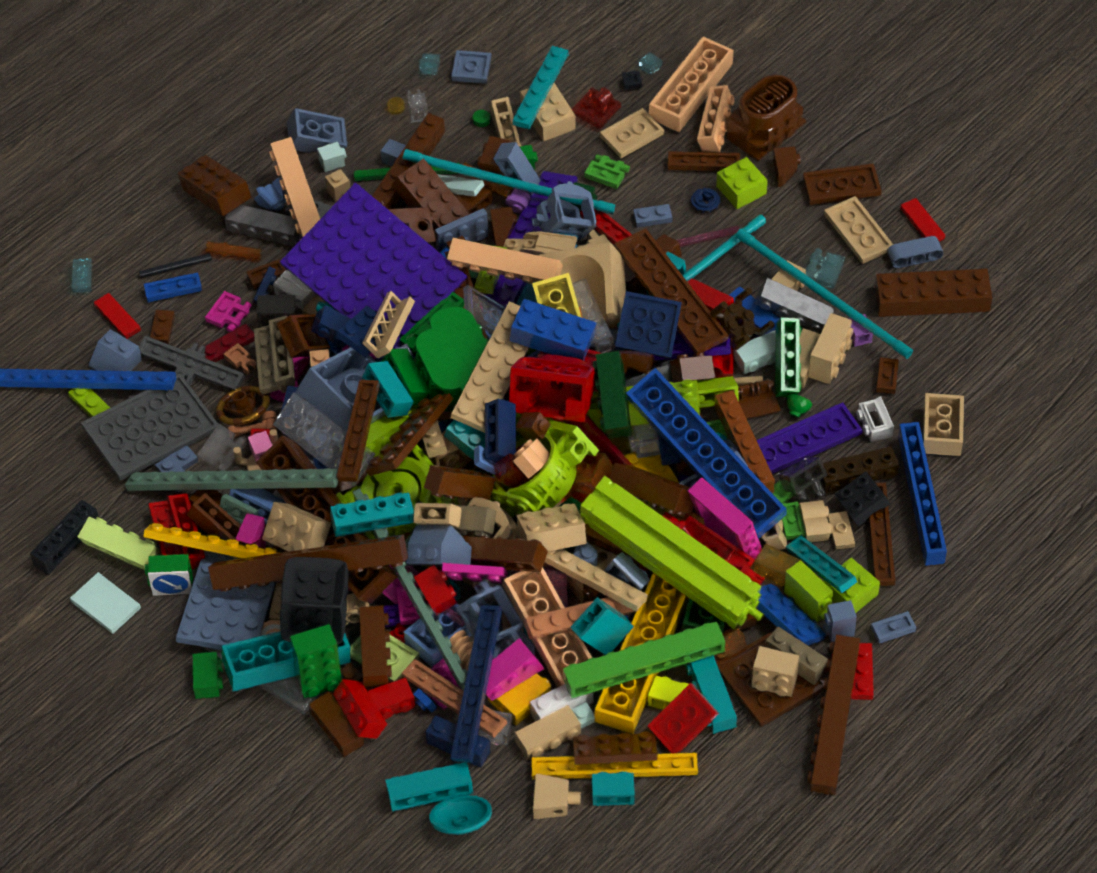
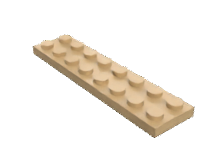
M509 301L450 417L484 433L485 403L498 398L504 399L510 387L511 367L519 358L525 357L529 347L509 341L511 326L519 311V305Z

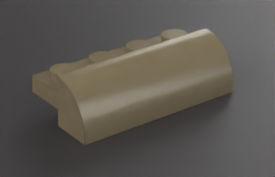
M287 315L269 320L268 326L254 329L259 389L262 395L277 390L286 393L287 386H295L293 358H291L277 326V323L285 319Z

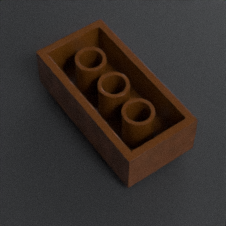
M207 155L200 157L197 161L177 173L185 192L222 216L252 198L246 180Z
M424 158L397 176L391 185L409 208L429 207L430 214L433 215V231L469 215V212Z
M614 464L610 476L611 482L616 483L640 501H646L647 505L652 507L664 508L663 511L671 514L683 515L684 512H692L693 503L688 493L690 487L633 465Z

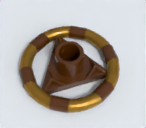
M257 386L239 387L236 391L232 390L220 399L216 407V415L221 422L228 425L248 424L266 412L270 402L268 393L262 395ZM257 394H259L263 402L254 412ZM223 409L225 412L240 416L241 418H228L224 414Z

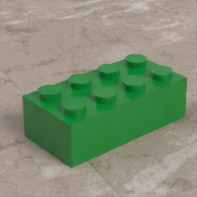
M330 624L290 636L296 678L303 698L315 697L320 693L336 690L342 678L337 642Z

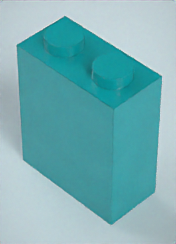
M597 597L573 623L571 629L581 640L606 655L613 651L634 626L625 615Z

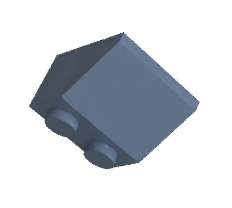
M110 329L98 341L89 362V367L97 371H131L142 360L139 346Z
M623 552L615 557L604 570L640 591L651 580L648 578L647 573L639 569L634 564L632 558Z

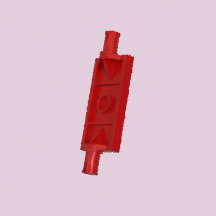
M665 512V515L663 514L664 518L747 575L753 582L762 585L765 578L751 570V566L755 562L754 558L691 516L686 521H679L668 512Z

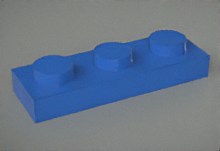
M198 272L144 284L147 302L202 291Z

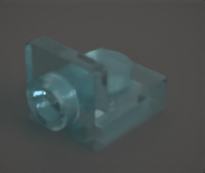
M423 53L422 59L419 61L420 74L437 75L440 55Z

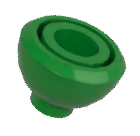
M789 394L787 396V407L790 410L789 415L800 418V415L807 413L813 405L809 399L800 395Z

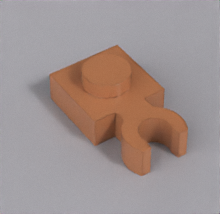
M238 343L224 353V358L236 369L242 366L245 374H249L248 366L257 368L256 361L250 359V353Z

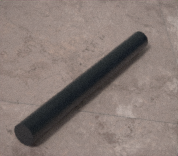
M207 253L141 270L139 275L140 278L209 261L212 260L211 254Z

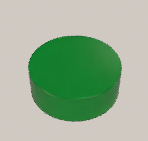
M486 110L475 111L473 113L474 125L478 127L487 126L490 123V113Z

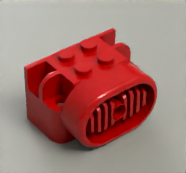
M550 354L539 358L521 357L511 367L509 402L516 404V413L540 412L544 417L552 418L555 421L570 420L584 423L585 414L590 409V401L596 387L595 368L585 361L573 357Z

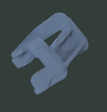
M570 181L567 184L555 186L548 200L541 202L537 206V219H531L533 226H538L542 232L574 234L578 236L577 240L583 239L596 227V216L591 193ZM559 196L582 199L581 208L584 219L580 217L578 207L565 200H561Z
M484 580L474 586L477 595L472 596L458 606L456 612L460 614L474 638L480 606L488 605L484 601V597L493 594L512 626L503 631L500 622L496 644L505 640L509 646L519 639L517 631L522 629L523 623L500 585L490 587L488 582Z

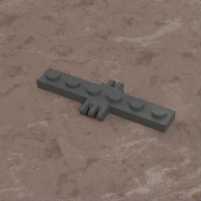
M144 336L139 346L141 356L175 368L176 375L181 373L189 385L192 384L195 377H198L226 389L236 391L245 377L244 373L205 359L206 354L204 352L206 347L201 345L199 348L198 343H194L192 348H187L184 351Z

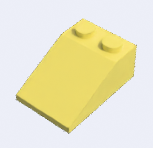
M569 273L532 283L539 304L581 317Z

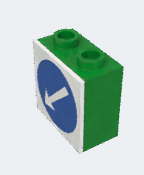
M189 554L149 556L148 564H145V575L147 576L148 586H151L153 596L190 594L193 586V573Z

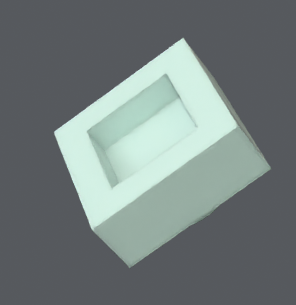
M587 702L572 709L581 723V729L595 722V715Z

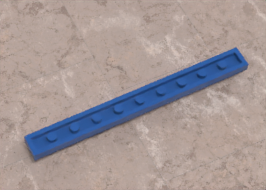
M0 368V387L173 390L177 378L176 372Z

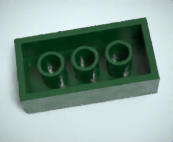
M620 352L596 354V361H593V366L595 368L594 372H596V376L599 378L595 380L599 396H601V398H598V407L601 415H603V417H600L601 429H603V433H607L609 439L632 436L624 365Z

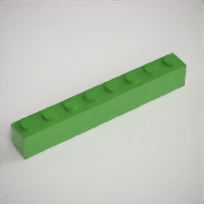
M717 622L705 623L701 627L685 629L681 633L669 634L654 641L649 640L635 647L629 646L624 650L610 652L598 658H590L579 664H570L563 668V680L572 699L725 652V639Z

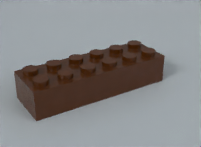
M988 269L876 274L875 293L879 317L990 312L992 292Z

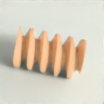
M460 630L449 639L452 644L450 649L453 653L456 652L461 660L460 666L468 672L473 641H471L469 636H466L464 630Z

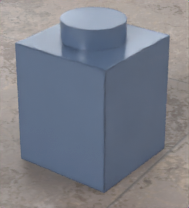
M389 139L381 150L382 163L392 166L406 145Z

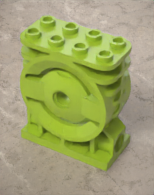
M548 420L551 425L543 440H539L550 453L545 465L529 479L524 474V484L519 487L493 474L496 481L490 501L499 502L500 508L511 517L525 512L552 508L559 503L574 483L576 465L581 463L586 455L595 456L599 451L577 426ZM524 437L516 441V452L528 441Z
M417 444L397 469L373 476L367 474L362 486H354L344 495L340 492L336 494L343 504L355 502L353 491L359 488L363 495H368L369 499H374L378 496H392L400 492H409L413 510H415V504L419 500L422 503L452 504L454 502L455 505L459 504L457 501L459 498L456 496L455 499L443 495L442 497H436L430 494V490L424 488L426 476L428 475L430 465H433V463ZM412 475H417V476H418V478H419V480H420V483H421V490H420L419 483L416 481V479H415ZM413 522L386 528L389 533L387 537L411 533L415 526L419 524ZM372 531L365 532L369 539H375Z

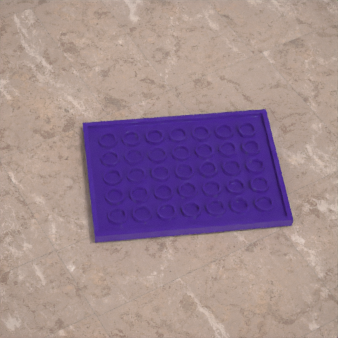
M356 182L280 261L283 267L329 306L351 319L366 306L378 312L389 291H392L401 301L410 296L415 301L392 349L403 346L399 339L440 301L446 299L452 292H455L467 279V275L456 266H452L450 261ZM390 300L391 308L395 309L396 305ZM384 312L385 319L389 320L387 312Z

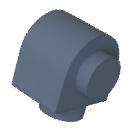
M586 543L584 546L578 545L574 549L573 555L595 567L597 566V551L589 543Z

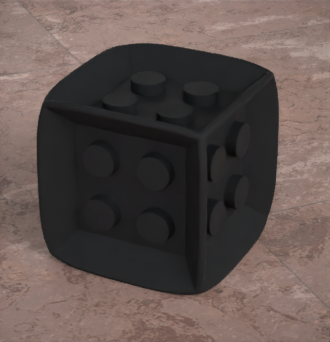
M294 557L287 559L282 580V604L280 609V632L284 641L291 643L290 636L330 624L337 644H341L344 637L347 614L348 567L346 562L316 557Z

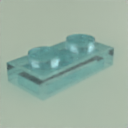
M91 258L73 259V293L92 292Z

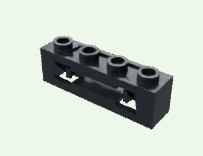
M81 500L30 553L33 565L49 575L81 542L78 535L88 517L93 519L99 517L97 509Z

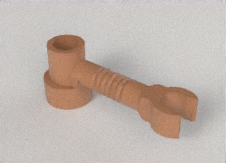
M266 411L261 416V423L248 426H229V437L233 439L245 433H250L251 428L275 429L278 431L276 412Z

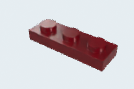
M244 324L205 346V359L215 363L224 358V353L237 343L245 347L254 342V332L247 324Z

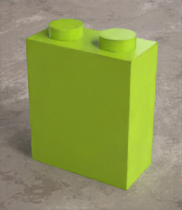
M801 560L786 570L784 593L788 597H792L795 603L812 620L819 622L821 619L825 620L824 614L827 613V607L832 604L833 590Z

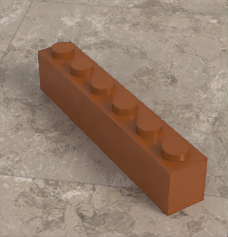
M731 390L715 395V411L728 439L737 447V451L747 463L748 468L771 493H774L775 479L734 391Z

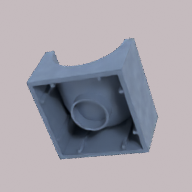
M351 347L311 367L292 397L294 402L342 451L359 380H364L362 376L368 363L376 362L370 355L365 358ZM377 400L371 424L386 415Z

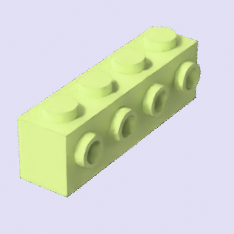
M88 517L78 535V538L84 544L145 570V564H148L149 556H159L160 554L155 542L149 539L141 540L139 539L140 536L133 532L125 533L121 527L115 524L109 526L105 520L96 517V519Z

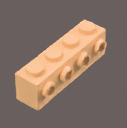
M728 85L710 87L697 137L702 152L720 153L721 147L724 145L727 121L731 114V107L734 105V96L731 95Z

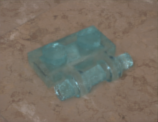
M816 248L815 252L811 254L810 264L806 266V275L810 278L816 277L818 284L834 289L844 265L845 257L827 252L826 257H822V250ZM817 264L822 266L821 269L816 268Z

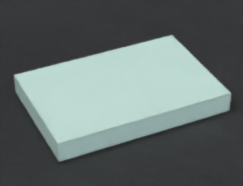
M99 572L70 597L73 604L112 634L141 609L138 602Z

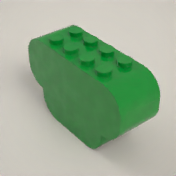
M449 307L437 311L431 318V329L420 333L416 340L417 353L414 362L430 391L427 399H431L438 394L444 395L450 393L453 397L452 402L444 412L454 410L489 342L487 338H484L482 327L480 324H477L472 313L461 307Z

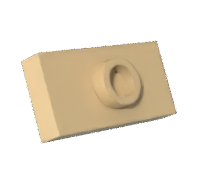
M847 511L830 513L827 519L828 522L832 523V538L835 550L855 547Z

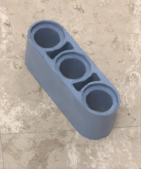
M935 236L893 244L887 249L894 268H903L935 261L944 254L938 238Z

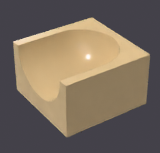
M610 242L539 254L542 257L559 260L563 265L560 275L569 273L578 306L581 309L582 318L597 322L595 330L617 327V324L620 322L626 293L625 265L622 255Z

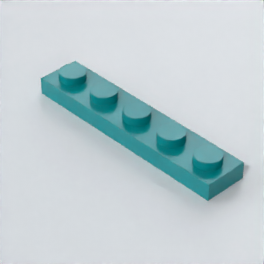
M802 535L786 546L790 554L799 561L801 560L839 592L843 593L857 583V579L852 573Z

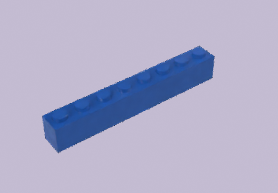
M919 422L902 423L899 425L898 440L925 566L945 564L947 549Z

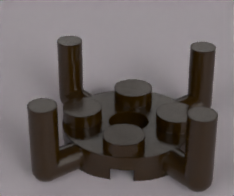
M749 287L735 297V304L732 303L728 306L723 301L710 311L712 317L720 319L721 326L725 327L727 334L733 339L732 347L734 350H738L748 343L753 333L762 336L775 326L773 321L767 322L761 328L755 326L753 312L742 306V301L752 294V289Z

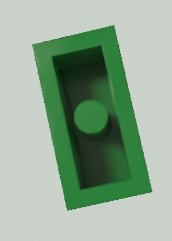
M217 652L193 654V689L196 699L220 697V689H223V677H219V672L223 671L222 659H218Z

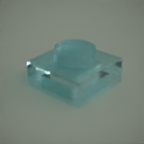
M651 52L638 61V67L650 75L663 66V61Z

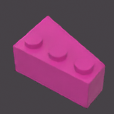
M520 638L492 660L486 695L491 701L545 669Z

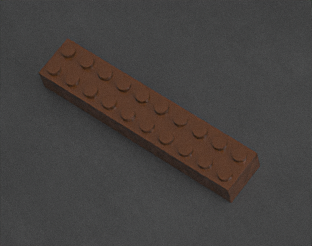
M283 435L256 462L261 470L316 469L295 440ZM275 488L287 504L331 522V506L342 503L331 488ZM331 522L324 546L369 540V537L365 532L335 537ZM383 565V568L372 570L371 567L364 568V571L356 573L348 570V586L358 600L371 604L398 577L390 565Z

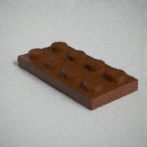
M874 164L803 173V181L810 205L848 200L854 196L857 199L881 196V187Z
M654 733L600 734L599 736L580 735L573 738L575 765L658 760Z

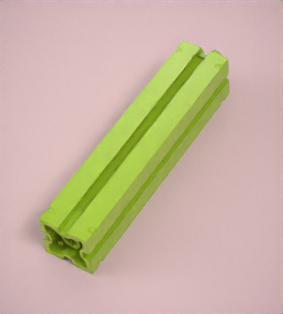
M604 476L595 487L593 493H590L581 504L580 515L585 524H588L593 530L614 543L718 619L726 622L732 629L735 630L738 625L742 626L748 618L747 614H750L758 621L762 618L763 613L756 609L762 595L759 593L761 585L753 582L747 575L616 483H612L608 477Z

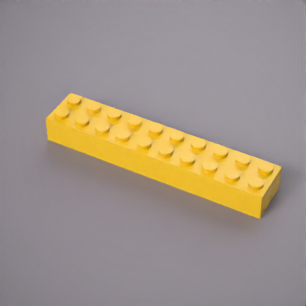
M653 572L645 590V593L648 594L647 600L636 611L632 621L634 627L626 635L620 651L629 646L635 647L644 644L649 640L661 639L669 634L674 635L689 597ZM659 672L603 689L595 708V722L634 734L648 700V694L656 675L658 676Z

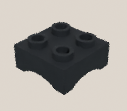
M866 471L835 493L839 502L858 526H861L874 512L890 504L887 497Z

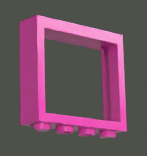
M701 477L688 490L699 521L757 561L758 556L763 550L753 522Z

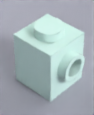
M338 142L317 148L318 158L325 172L345 166L344 158H347L344 148H340Z

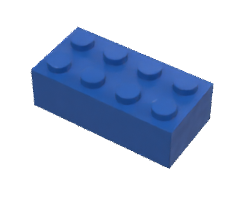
M523 299L511 326L509 341L551 355L573 357L584 361L594 338L597 322Z

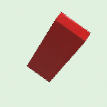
M917 198L901 204L900 209L923 238L935 236L938 238V241L945 239L944 232Z
M110 293L94 301V306L124 338L128 339L141 331V327Z

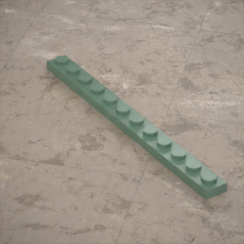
M330 468L135 472L130 476L125 486L127 491L336 487L339 481L337 480L338 469Z
M360 488L353 491L354 501L370 500L367 494L363 495ZM386 528L371 530L375 538L387 537L389 535ZM405 561L401 566L392 567L457 684L464 691L467 670H462L458 654L456 652L453 653L450 649L452 644L447 636L444 637L441 633L443 629L440 622L433 619V610L429 604L426 605L423 599L425 597L420 588L416 589L414 576L411 572L407 573Z

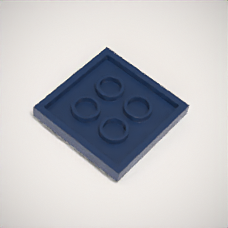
M626 291L615 348L645 352L671 359L682 302Z

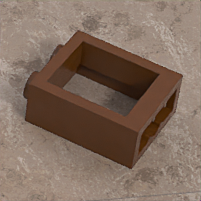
M316 314L290 315L277 323L291 358L310 357V351L330 348L327 339L311 331Z

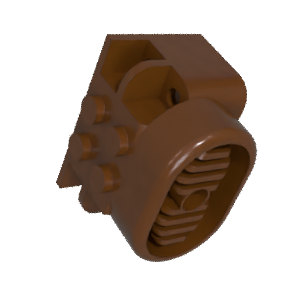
M768 75L745 91L740 98L739 107L728 118L727 140L759 162L774 148L779 147L786 138H790L797 129L806 123V120L801 117L803 115V107L797 103V87L794 82L782 75Z

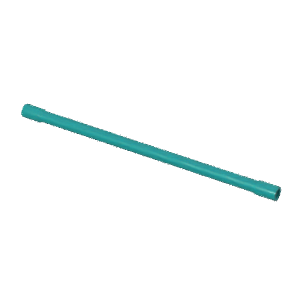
M405 149L403 154V160L418 163L424 158L433 167L547 197L552 193V188L423 155L412 150ZM559 196L561 200L581 205L583 201L582 199ZM593 199V209L611 215L614 214L616 204Z
M759 214L742 229L751 234L766 223V219L763 215ZM736 234L682 275L688 282L691 278L697 276L737 245L740 240L736 238Z
M741 228L736 233L737 239L776 264L891 346L906 359L912 355V348L870 321L756 240L747 231Z

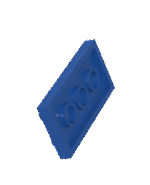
M772 583L761 586L759 593L762 595L756 608L776 627L785 630L807 646L824 640L826 634L821 630V627L810 620L805 612L796 607L791 599L782 594L777 586Z

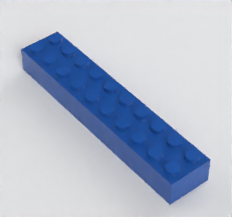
M656 368L626 392L627 400L697 476L705 479L753 522L758 539L787 515V509Z

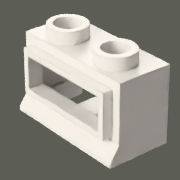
M881 396L874 400L859 403L856 415L858 420L862 421L863 432L865 436L869 437L870 442L893 437L894 425ZM877 411L880 422L883 425L875 427L869 412Z

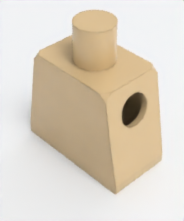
M536 774L533 806L534 819L566 816L568 804L580 805L581 792H569L568 780Z

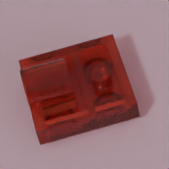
M602 87L599 90L591 88L571 110L575 116L601 129L621 108V102L613 99L612 93L607 88Z

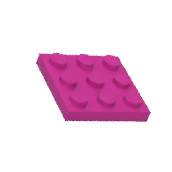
M443 563L442 571L451 578L450 580L462 581L464 577L469 578L472 582H482L483 579H488L490 583L502 584V580L508 578V572L504 567Z

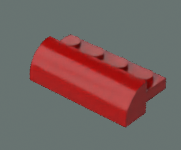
M187 493L170 495L167 501L148 503L152 524H162L165 528L177 527L184 532H198L196 523L187 516L191 508ZM157 540L161 555L189 554L192 570L199 566L201 559H205L204 550Z

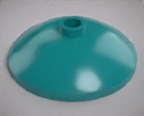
M465 795L438 803L431 810L429 818L431 825L436 830L450 835H463L484 826L491 818L492 808L491 804L482 797Z

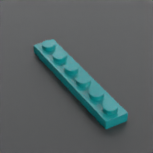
M552 45L512 120L513 125L530 129L569 55V50Z

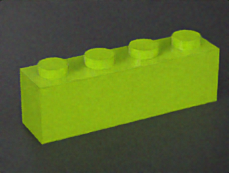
M733 376L697 381L700 408L715 406V395L731 390L734 391L739 402L738 384Z
M385 415L372 423L362 461L367 463L378 456L380 449L390 441L389 438L397 433L399 426L409 416L388 418Z

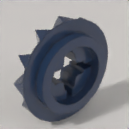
M709 188L698 189L692 194V206L696 208V211L702 210L703 213L705 211L711 212L713 209H717L720 204V196L716 191Z

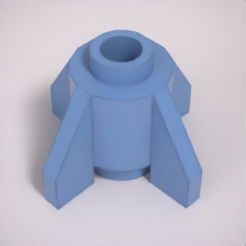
M281 177L273 181V184L256 188L259 195L254 199L258 205L270 211L275 210V212L284 208L286 200L284 196L285 191H282L279 181L282 180Z

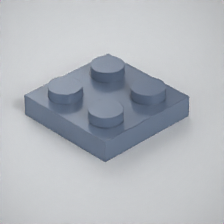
M457 50L452 71V81L487 84L491 53Z

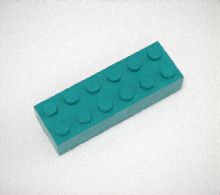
M280 631L221 646L222 662L233 691L296 676L291 643L282 639ZM344 633L341 644H337L340 665L350 662V645Z

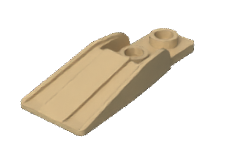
M540 231L528 232L523 236V239H506L504 247H507L509 250L539 256V254L575 248L577 237Z

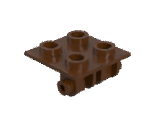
M766 379V381H761L760 383L756 381L755 384L751 382L748 385L738 386L739 404L746 419L781 412L773 391V380Z

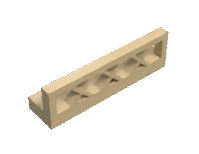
M392 291L387 292L362 343L377 358L391 352L415 301L410 296L401 301ZM390 300L396 305L395 309L391 308ZM384 312H387L389 321H385ZM378 325H381L382 334H379ZM371 338H375L376 347L370 342Z

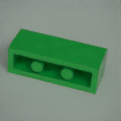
M392 349L390 353L383 357L381 362L388 361L414 401L412 405H418L421 400L427 398L430 391L408 349Z

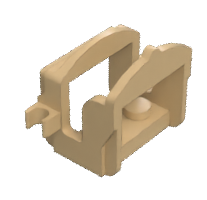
M476 497L470 501L468 506L488 507L496 511L495 524L501 528L494 538H519L516 522L506 511L500 508L499 502ZM468 533V535L471 537H477L474 536L473 533Z

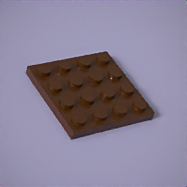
M774 631L717 662L723 680L760 727L825 691L823 690L824 679L822 677L813 685L800 675H797L792 697L780 696L769 691H759L752 687L753 666L759 646L766 647V640Z

